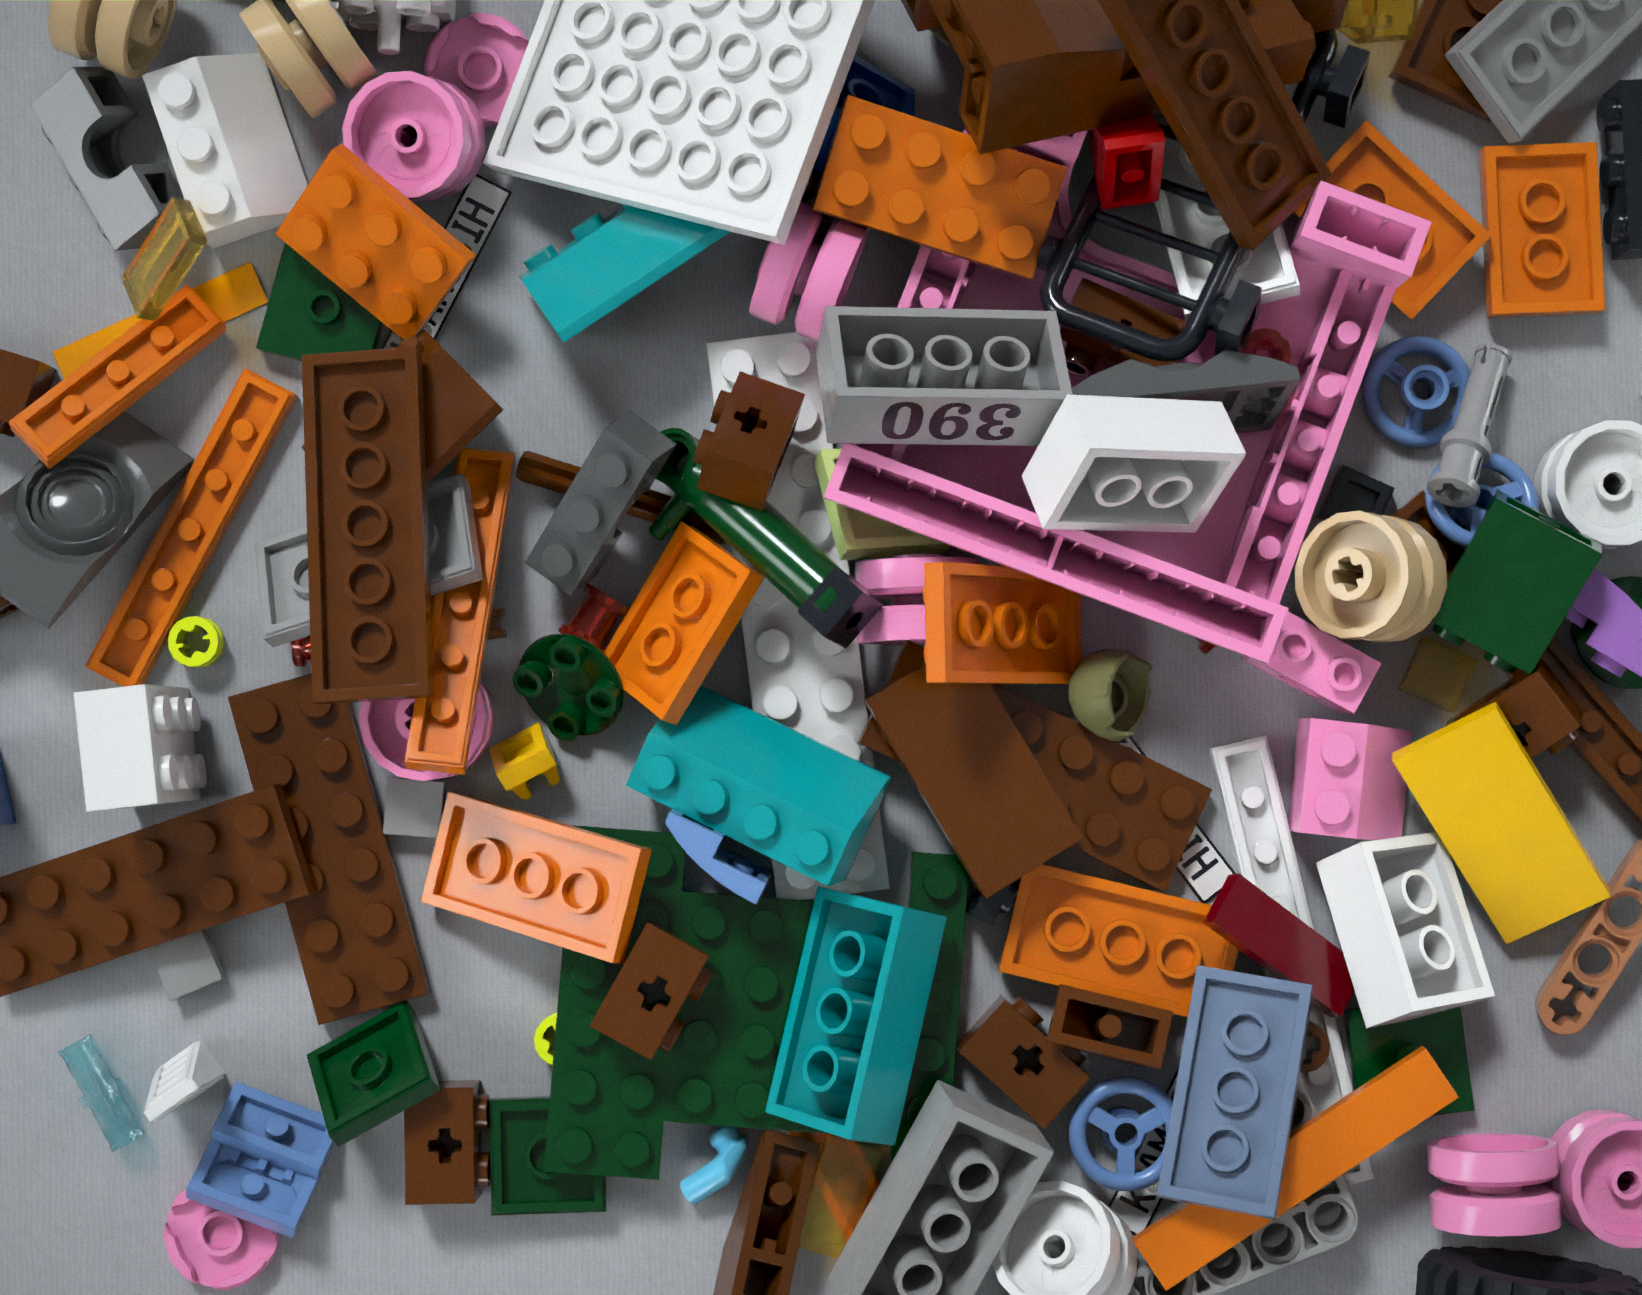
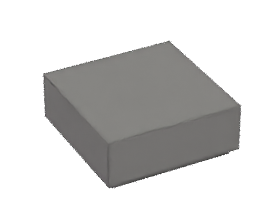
M388 777L383 834L437 838L445 806L447 781H419L408 778Z
M206 929L148 949L170 1002L226 978V974Z

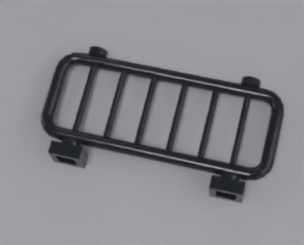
M1335 29L1314 33V52L1308 61L1303 81L1298 83L1291 99L1305 123L1317 95L1326 98L1323 121L1345 128L1365 84L1370 51L1348 44L1338 66L1332 64L1338 47ZM1158 123L1164 132V137L1178 142L1169 126ZM1094 173L1062 240L1048 235L1040 249L1037 268L1046 271L1039 292L1044 311H1056L1059 325L1066 329L1151 360L1170 362L1187 357L1197 350L1205 339L1208 330L1217 333L1215 356L1226 349L1242 352L1259 316L1262 287L1239 280L1231 299H1226L1224 296L1246 249L1238 246L1230 231L1220 252H1216L1101 211ZM1161 178L1160 190L1217 209L1209 194ZM1095 222L1214 263L1198 299H1191L1078 258ZM1076 269L1192 312L1182 332L1175 337L1166 339L1072 306L1064 299L1063 289L1072 270Z

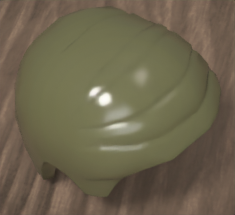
M1110 648L1092 652L1081 660L1075 667L1069 680L1068 695L1072 712L1079 722L1095 735L1115 742L1135 735L1134 731L1142 723L1147 713L1151 695L1149 673L1153 669L1151 664L1133 655L1130 651Z

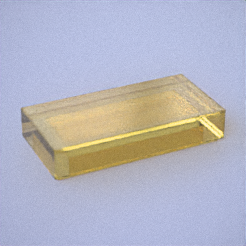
M176 197L171 198L121 277L137 318L155 321L159 317L207 243V238L190 200Z
M826 1133L814 1171L799 1248L838 1260L864 1213L882 1155L880 1149Z

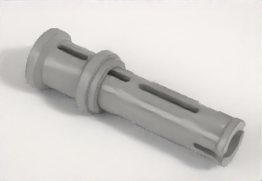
M1486 344L1477 347L1453 429L1443 435L1439 445V451L1442 455L1438 471L1431 475L1428 481L1427 491L1433 499L1447 506L1470 507L1476 504L1480 495V487L1477 484L1481 467L1489 462L1492 454L1490 441L1487 439L1504 379L1512 361L1511 353L1503 346L1497 344L1490 345L1487 358H1485L1488 349Z

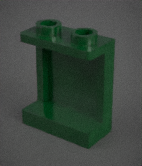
M1497 490L1485 510L1482 521L1447 579V589L1440 610L1431 620V622L1435 623L1432 630L1453 644L1462 646L1465 641H1468L1486 651L1484 658L1501 670L1515 673L1516 669L1519 668L1531 675L1603 555L1602 544Z

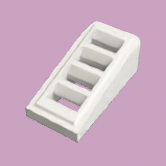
M196 1041L161 1065L156 1071L144 1109V1114L150 1122L153 1120L157 1122L180 1109L224 1078L225 1071L203 1041Z

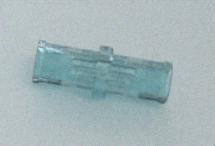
M89 1034L58 1051V1053L64 1059L83 1095L78 1099L83 1109L90 1108L110 1144L111 1151L114 1152L143 1136L145 1132L143 1128H140L120 1090L125 1087L120 1076L114 1079L93 1041L92 1034Z

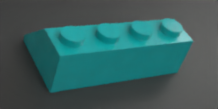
M621 204L622 208L606 219H603L600 213L597 212L579 223L571 230L575 239L558 251L555 250L552 244H549L531 255L523 262L528 271L520 275L519 278L564 343L731 231Z
M700 685L677 726L659 719L648 733L626 786L826 886H831L846 881L892 777L710 688Z
M817 887L767 1101L766 1113L852 1141L895 1145L945 929L946 916L824 887Z

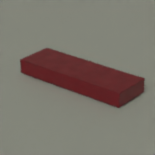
M1229 874L1203 923L1276 978L1313 985L1314 991L1311 1004L1328 1017H1341L1355 991L1343 952L1241 874Z

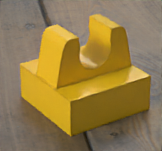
M539 722L489 748L495 773L506 792L512 789L522 800H528L532 797L527 781L539 774L545 775L552 786L560 781L556 759L549 738Z

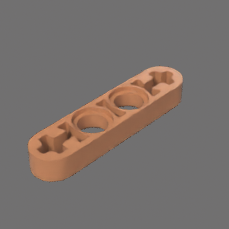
M1642 839L1638 840L1630 848L1607 885L1610 888L1611 897L1594 904L1537 993L1535 1010L1543 1024L1552 1032L1560 1035H1571L1581 1031L1588 1024L1642 941V892L1634 886L1625 884L1631 875L1639 883L1642 881ZM1622 896L1636 898L1641 906L1638 920L1632 925L1623 927L1613 924L1609 917L1611 904ZM1591 944L1605 946L1610 954L1608 966L1598 974L1585 973L1578 965L1580 952ZM1570 971L1582 984L1593 987V989L1586 995L1578 987L1571 999V1003L1577 1009L1576 1013L1572 1017L1568 1014H1562L1556 1020L1553 1019L1555 1011L1549 1003L1554 997L1564 1000L1570 993L1573 985L1569 980L1563 979L1567 972Z

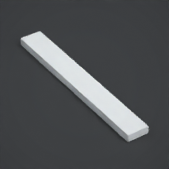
M1267 735L1209 748L1239 873L1313 929ZM1262 967L1264 977L1276 978ZM1311 1004L1309 1020L1320 1026L1327 1034L1330 1051L1325 1063L1317 1070L1308 1073L1300 1072L1298 1085L1307 1093L1313 1102L1317 1114L1353 1092L1335 1017H1328ZM1306 1036L1302 1060L1307 1059L1308 1049L1316 1048V1038L1310 1039ZM1296 1097L1295 1106H1296V1109H1297V1104H1298V1103H1297V1097ZM1369 1157L1342 1174L1346 1185L1374 1179Z

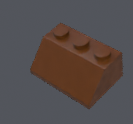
M423 328L415 337L406 338L396 348L416 346L422 351L426 481L428 484L503 409Z

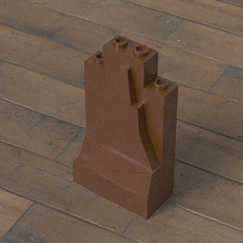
M901 0L917 32L938 28L940 21L965 71L959 114L980 154L1162 113L1098 0ZM1349 0L1238 1L1283 85L1303 81L1310 55L1315 49L1314 33L1340 28Z

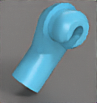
M721 1126L715 1130L709 1137V1143L717 1150L718 1154L709 1163L681 1180L680 1188L682 1193L691 1204L696 1205L728 1185L734 1178L749 1150L746 1135L741 1136L737 1127Z

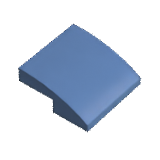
M675 809L670 811L665 824L685 852L720 884L746 900L757 904L765 892L773 870L724 848L723 846L728 838L725 834Z
M236 1081L212 1128L211 1140L186 1188V1198L294 1238L334 1145V1141L328 1135L323 1114Z

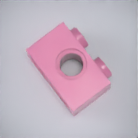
M1289 611L1285 617L1269 663L1265 664L1246 656L1242 659L1339 714L1355 713L1382 664L1336 637L1321 631L1318 627Z

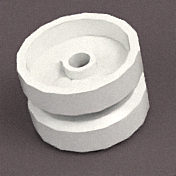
M1605 420L1559 439L1543 455L1534 475V486L1539 500V512L1602 544V551L1628 546L1641 541L1642 425L1627 420Z
M1065 1181L1039 1182L1030 1194L994 1258L992 1265L999 1283L1010 1295H1128L1137 1274V1247L1133 1243V1236L1129 1226L1109 1206L1099 1201L1084 1188Z

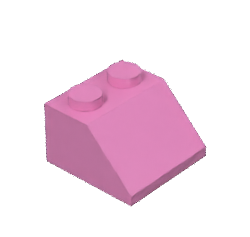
M1299 718L1288 813L1290 831L1363 840L1402 837L1407 784L1392 761V753L1411 744L1412 731L1363 723Z

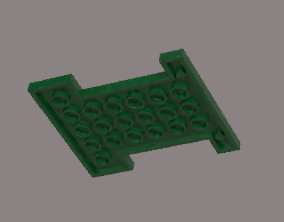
M573 825L581 829L652 849L625 961L645 925L651 921L709 953L710 956L704 966L713 970L714 973L697 1002L689 997L685 999L676 1018L684 1021L685 1025L669 1054L658 1048L652 1060H649L590 1027L624 963H610L562 947L544 1172L659 1180L664 1122L827 1133L765 1112L814 901L761 897L757 904H754L739 895L682 891L685 850L676 841L672 833ZM911 852L907 907L946 916L947 920L895 1145H890L888 1168L937 1080L951 1086L954 1084L969 877L957 855ZM658 977L652 984L643 981L640 989L647 993L644 1004L651 1008H654L659 1001L669 1004L671 996L665 992V986L668 981L661 977Z

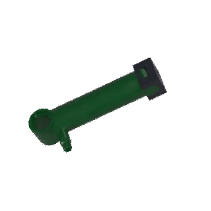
M668 428L660 431L675 442L676 446L656 479L664 483L675 494L656 515V520L649 527V533L656 539L663 540L692 509L799 609L797 612L823 637L847 649L884 604L858 580L846 574L769 502H766L763 511L697 489L702 465L694 463L693 459L699 439L681 428ZM689 453L685 467L677 472L678 463L681 458Z

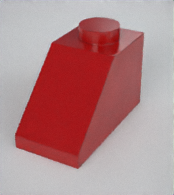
M1153 115L1091 129L1090 153L1102 210L1159 201L1165 137L1162 128Z

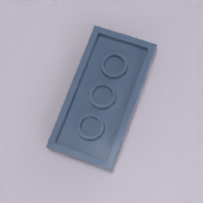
M1197 965L1157 1189V1196L1159 1198L1276 1220L1314 991L1313 985Z

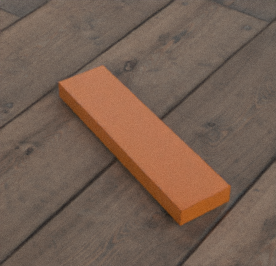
M186 285L9 421L10 428L51 469L225 333L226 324Z

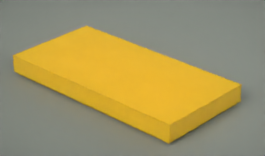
M1497 702L1392 753L1394 765L1506 945L1611 897L1609 886Z

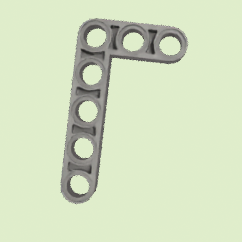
M1299 1085L1296 1095L1298 1104L1293 1114L1291 1132L1318 1115L1313 1102ZM1339 1176L1277 1217L1276 1220L1271 1221L1233 1246L1235 1248L1234 1258L1227 1266L1215 1268L1206 1264L1167 1291L1153 1284L1154 1272L1141 1253L1137 1254V1274L1129 1295H1216L1342 1245L1352 1238L1357 1230L1359 1221L1356 1207L1343 1176ZM1331 1201L1340 1204V1216L1334 1223L1326 1226L1315 1223V1212L1320 1205ZM1274 1223H1281L1287 1226V1237L1281 1244L1274 1247L1261 1244V1234L1267 1226Z

